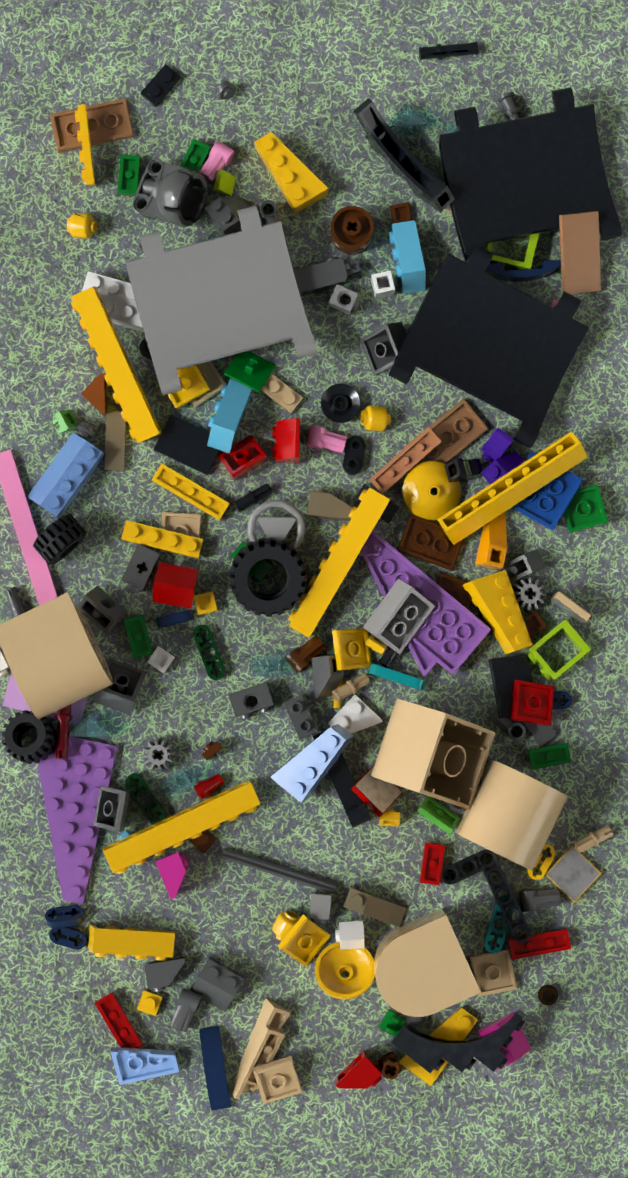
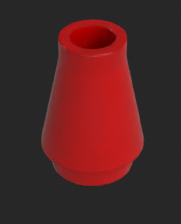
M219 774L196 782L197 784L193 788L201 800L204 798L208 799L224 784V781Z

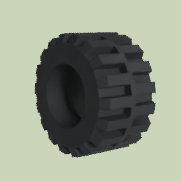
M67 514L50 524L36 538L33 547L49 565L55 564L70 554L84 540L87 532L72 514Z
M24 710L23 714L20 712L15 713L16 717H10L8 719L10 721L9 724L5 723L4 725L6 730L2 731L1 736L5 737L2 740V744L6 746L4 749L10 753L9 755L23 763L32 764L34 762L37 764L40 763V759L46 760V755L53 753L51 750L52 746L56 747L54 739H57V734L54 733L56 729L51 725L52 722L46 717L37 719L32 711ZM36 727L38 732L36 741L31 746L23 748L21 742L22 735L27 729Z

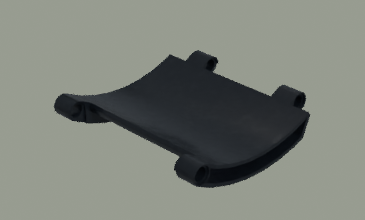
M571 87L551 91L554 112L479 127L477 110L474 106L454 111L458 131L440 134L439 151L444 180L455 199L450 203V208L465 262H467L475 245L485 249L484 244L560 229L559 215L598 211L599 232L602 241L622 236L621 224L613 204L603 166L594 104L575 107L574 94Z
M478 245L473 247L467 262L448 254L407 332L389 372V376L407 385L416 367L519 419L518 429L513 439L531 448L537 439L558 386L589 329L588 326L573 319L581 299L563 291L558 304L554 308L485 273L493 253Z

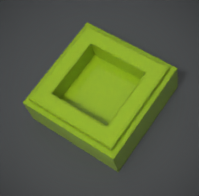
M218 170L214 190L226 196H232L236 177L223 170Z

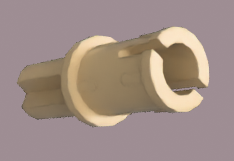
M362 674L352 681L347 680L345 684L332 690V696L339 702L351 694L355 695L356 690L370 683V679L366 674Z
M606 825L595 832H589L588 836L574 843L576 851L581 853L593 846L597 847L600 842L613 837V832L609 833L611 828Z

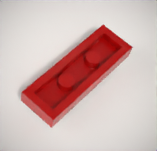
M567 928L532 934L529 940L523 943H519L513 938L507 939L512 960L571 949ZM521 936L517 938L524 939L526 938V936Z
M113 991L94 1003L120 1048L137 1049L143 1045Z

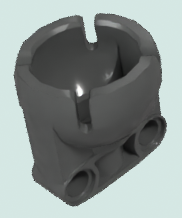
M159 158L152 159L136 191L133 208L145 218H155L181 227L191 226L192 223L200 219L204 211L208 194L207 191L202 189L207 187V182L203 175L197 171L163 162Z

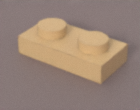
M271 374L260 390L290 414L303 400L302 396L273 374Z

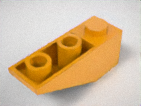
M506 512L483 526L475 565L492 570L503 569L507 552Z

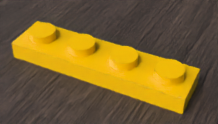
M81 104L77 105L78 110H75L76 123L79 122L80 130H77L78 143L82 142V150H79L80 162H84L85 170H81L82 181L86 182V185L89 187L96 186L87 106Z
M162 463L152 478L154 483L219 521L230 505L227 501Z
M128 520L125 522L121 537L123 541L199 559L203 539Z

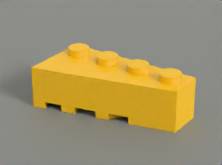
M272 132L254 142L257 153L294 214L328 195V187Z
M506 570L472 580L462 585L471 595L474 605L483 614L484 621L493 630L492 633L505 654L532 646Z
M89 924L87 948L92 953H95L96 957H107V954H115L116 958H127V955H135V959L146 960L147 956H153L155 960L167 961V957L173 958L175 933L173 931L156 929L140 931L139 928L124 927L123 930L120 927L110 925L98 928L96 924Z

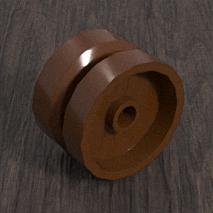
M346 206L333 216L330 232L334 247L348 255L359 254L369 247L373 238L374 225L370 214L366 210L357 206Z

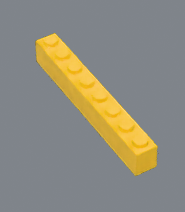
M91 287L71 296L73 299L71 305L74 311L78 312L81 320H79L80 325L84 331L87 330L90 337L88 338L89 345L92 349L96 350L98 355L96 360L99 366L103 367L106 375H104L105 380L109 386H112L115 392L113 393V398L117 404L120 403L123 410L121 411L122 418L131 427L129 433L132 439L140 443L162 433L97 287Z
M571 431L438 518L439 524L452 544L455 545L588 458L582 443Z
M369 487L368 491L366 489L362 491L358 498L361 500L358 508L354 506L348 516L351 518L348 525L343 524L338 533L341 535L338 542L333 541L328 550L331 554L328 559L323 558L318 567L321 570L317 577L313 575L308 586L311 588L307 594H302L298 602L301 604L298 611L293 610L288 618L291 621L289 627L310 638L391 500Z
M247 780L101 849L112 873L117 872V874H121L129 869L128 866L132 864L140 865L146 862L149 856H159L166 852V848L171 846L176 848L184 844L183 840L190 837L195 839L201 836L202 832L207 829L210 831L217 829L221 826L220 823L226 820L228 822L239 818L238 815L243 812L250 813L257 809L256 806L260 805V801L252 783Z

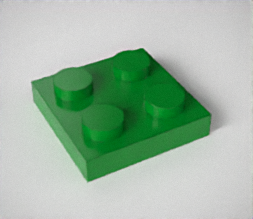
M598 484L578 489L567 507L564 515L569 534L608 524Z

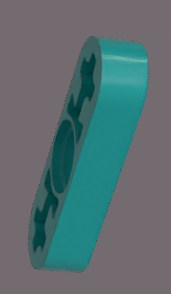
M371 664L368 672L369 674L421 691L424 690L426 681L375 664Z
M503 895L499 899L504 902L505 899L509 900V896ZM495 903L484 939V947L490 953H497L502 949L508 929L506 922L501 930H496L493 926L496 919L501 918L504 920L502 915H496L497 911L501 913L497 903ZM509 909L507 912L508 919L510 920L514 909ZM491 930L497 934H502L501 938L497 936L496 942L499 945L498 947L494 946L493 949H490L488 941H492L494 934H490Z

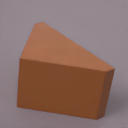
M100 373L81 395L97 411L106 416L107 387L105 374Z

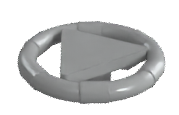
M266 501L259 505L249 518L248 537L250 542L258 541L255 535L256 520H258L268 539L276 538L278 541H284L294 522L297 521V537L289 546L297 549L304 539V518L294 505L286 501ZM280 507L292 513L294 517H259V515L270 508Z

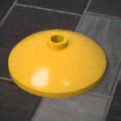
M437 461L422 462L413 467L406 475L402 487L403 500L407 508L415 516L426 520H437L458 506L462 493L460 481L449 482L445 469L446 464ZM433 487L437 489L435 495H432L430 492Z
M335 942L327 946L316 960V981L320 988L331 997L337 999L356 998L364 994L374 981V959L366 948L340 950V942ZM345 973L349 974L347 978L342 977V975Z

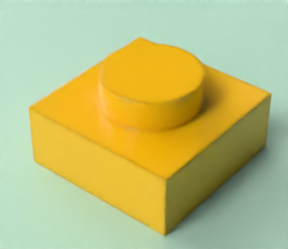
M213 591L194 595L198 616L218 611Z
M372 634L365 643L373 651H377L381 655L387 647L386 644Z
M387 809L379 817V826L399 827L400 812Z
M143 990L137 1010L156 1016L163 996Z

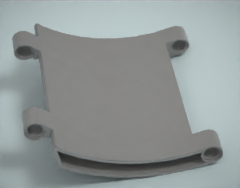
M256 206L237 210L241 224L240 232L164 251L159 231L139 236L145 257L125 262L162 395L182 390L177 373L178 369L291 339L292 344H295L298 359L317 354L316 344L294 276L282 223L278 221L261 225Z

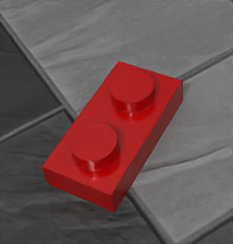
M425 842L419 883L440 886L445 845Z

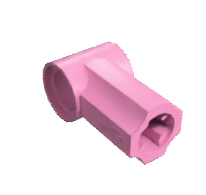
M217 141L199 173L206 180L213 183L217 177L218 170H222L224 166L230 163L235 151L222 142Z
M311 425L305 445L343 454L347 437L328 432L325 428Z

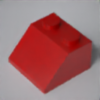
M300 418L276 421V426H272V438H276V446H272V458H275L276 463L299 464Z
M363 1050L335 1078V1085L341 1089H368L371 1085L374 1087L382 1079L380 1077L382 1075L381 1067Z

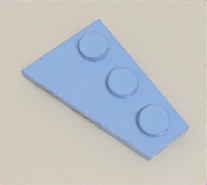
M110 1048L120 1085L179 1072L175 1051Z

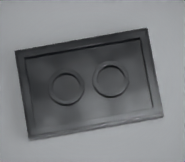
M170 415L153 449L204 475H208L220 451L207 446L209 432L173 415Z
M527 655L488 660L499 719L511 717L514 681L517 679L533 682Z

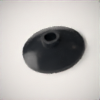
M335 384L323 393L321 408L329 420L336 423H345L352 420L358 414L360 397L353 387L347 384ZM337 402H344V407L339 408Z

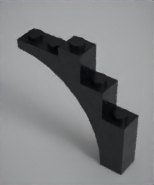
M370 99L364 101L353 111L367 134L365 137L372 149L387 160L395 174L407 181L412 192L439 212L443 211L455 200L448 186L429 172L403 145Z
M519 1009L506 1024L496 1031L470 1040L450 1041L435 1038L418 1031L407 1023L401 1028L391 1043L429 1073L434 1069L438 1071L445 1062L442 1058L462 1073L466 1068L468 1070L472 1068L477 1061L474 1057L494 1072L497 1068L502 1069L508 1061L505 1057L509 1052L503 1046L507 1048L513 1040L511 1034L514 1030L519 1032L525 1023L523 1018L526 1014Z

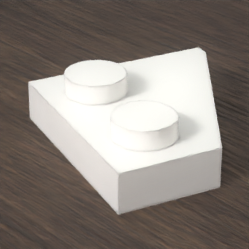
M354 695L328 724L331 727L339 724L352 734L379 724L383 720L359 697Z

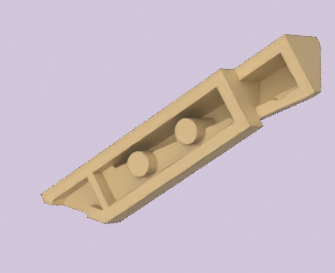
M267 998L263 1003L230 1089V1093L235 1099H239L240 1095L248 1090L255 1091L259 1089L252 1067L272 1062L285 1036V1033L280 1029L291 1012Z

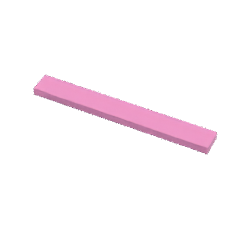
M10 449L0 453V483L40 606L58 597L47 562L33 547L39 535L12 450Z

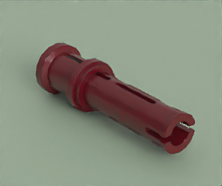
M71 705L58 710L55 715L56 720H58L56 759H68L69 724L73 719Z

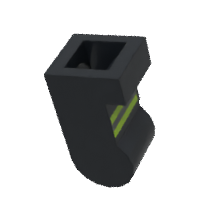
M456 458L445 465L449 482L473 480L483 476L480 473L483 471L480 459L463 460L462 458ZM452 468H456V475H453Z

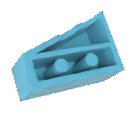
M415 220L392 224V232H389L390 244H394L392 254L393 260L397 261V265H395L396 275L400 278L402 294L425 291L426 270Z
M231 378L228 385L223 386L220 394L223 398L217 401L214 409L217 413L216 415H211L208 424L211 427L207 446L230 453L233 439L236 437L237 429L243 418L252 389Z

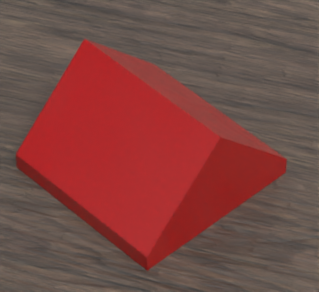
M252 435L233 445L230 453L222 452L218 455L234 481L267 461L266 454Z
M159 562L154 579L152 602L192 609L199 569Z

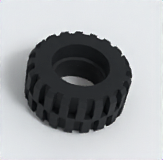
M259 538L258 541H251L247 543L246 547H242L238 551L237 556L232 561L230 568L231 590L238 603L242 604L247 611H253L255 615L265 614L266 617H272V614H284L283 611L291 610L294 607L293 605L300 601L301 595L306 588L307 577L303 560L296 552V549L289 546L283 540ZM274 559L284 566L287 580L285 586L279 592L264 595L255 591L249 581L250 570L260 560Z

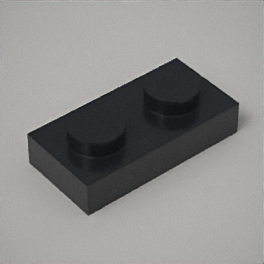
M165 64L140 94L156 107L181 77Z

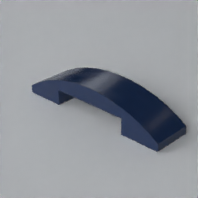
M561 260L542 261L541 269L504 271L503 263H494L488 265L485 273L503 281H532L556 272L561 268Z
M220 1027L199 1029L211 1110L230 1108L231 1101Z

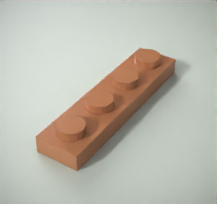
M427 427L369 480L381 494H384L442 441L430 427Z

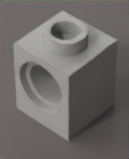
M337 284L329 300V307L351 315L352 310L356 312L360 300H357L358 293ZM348 297L351 302L344 305L340 302V299Z
M311 892L309 918H313V922L325 923V920H329L331 894Z

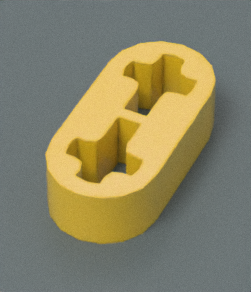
M545 844L543 849L546 850L548 847L551 856H546L542 862L543 854L541 853L535 865L537 867L539 862L542 863L539 867L541 874L533 876V871L527 869L528 876L534 880H540L545 876L555 857V850L549 844Z

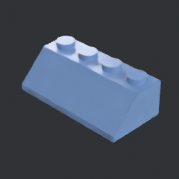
M72 433L27 497L55 517H62L103 460L105 454L85 439Z

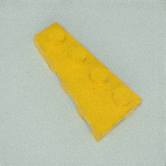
M460 1007L429 1035L450 1041L464 1040L478 1019ZM407 1055L398 1060L401 1065L430 1086L448 1063L442 1058L445 1062L438 1071L434 1069L429 1073Z

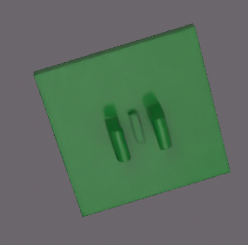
M250 351L236 354L224 375L259 393L276 365Z

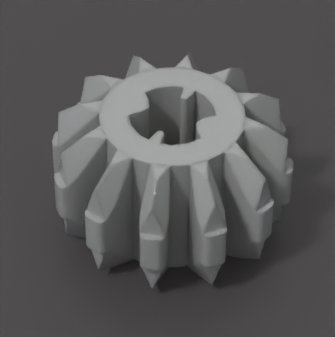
M531 577L527 579V584L524 579H521L520 583L522 586L518 584L514 586L519 591L514 592L515 596H519L516 599L517 603L522 602L519 608L523 609L527 605V611H531L533 605L535 610L539 609L537 602L540 604L545 602L540 597L547 596V593L540 592L545 586L541 585L538 588V579L534 584H532ZM528 589H530L531 593H534L531 599H528V596L525 595Z
M155 738V745L148 741L147 743L151 748L143 747V750L148 752V755L144 754L141 756L144 759H149L144 765L148 766L152 763L151 771H154L156 765H158V772H162V764L166 769H169L170 766L167 761L170 763L175 762L174 759L169 758V755H176V752L168 751L173 745L169 744L165 747L166 739H163L161 745L159 738ZM155 750L163 751L164 755H161L163 756L162 760L154 758V755H156L154 753Z

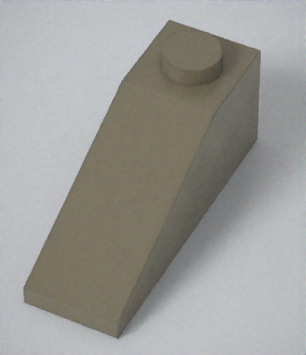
M314 489V492L310 491L308 517L341 521L351 520L348 517L353 509L351 506L332 494L326 493L325 489Z
M350 886L343 904L345 908L400 927L407 909Z

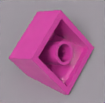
M181 850L156 861L171 900L178 895L188 871L187 866L190 864L187 854H182Z
M514 1012L477 1029L480 1037L494 1032L506 1024L515 1015ZM522 1029L519 1032L514 1030L511 1034V1037H513L511 1043L507 1048L503 1046L509 1052L505 1057L508 1061L504 1067L515 1062L531 1050Z

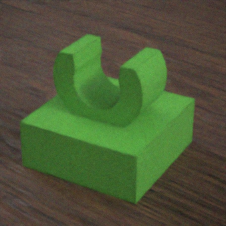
M70 409L54 414L56 419L52 421V424L58 423L60 426L57 433L75 430L78 423Z

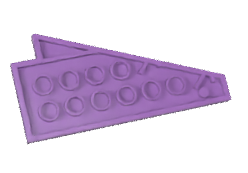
M372 530L361 549V553L383 597L387 595L395 582L400 579L435 606L407 644L422 675L425 677L436 663L453 675L491 629Z
M69 736L68 759H56L55 748V753L51 755L48 753L46 755L47 759H40V763L37 764L63 900L84 904L100 827L93 826L100 786L109 787L118 746Z

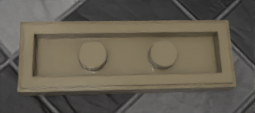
M106 411L104 470L125 471L126 422L123 420L121 412Z

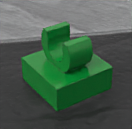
M388 1009L378 1028L396 1037L406 1019Z

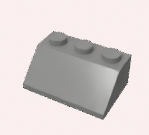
M398 579L363 628L395 652L401 654L435 606L414 588Z

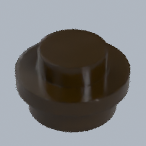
M543 985L538 991V999L544 1005H552L558 999V991L552 985Z

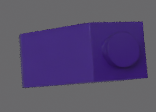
M498 427L480 451L482 453L481 457L488 463L493 462L505 453L514 439Z
M515 451L495 459L480 473L489 484H492L525 461Z

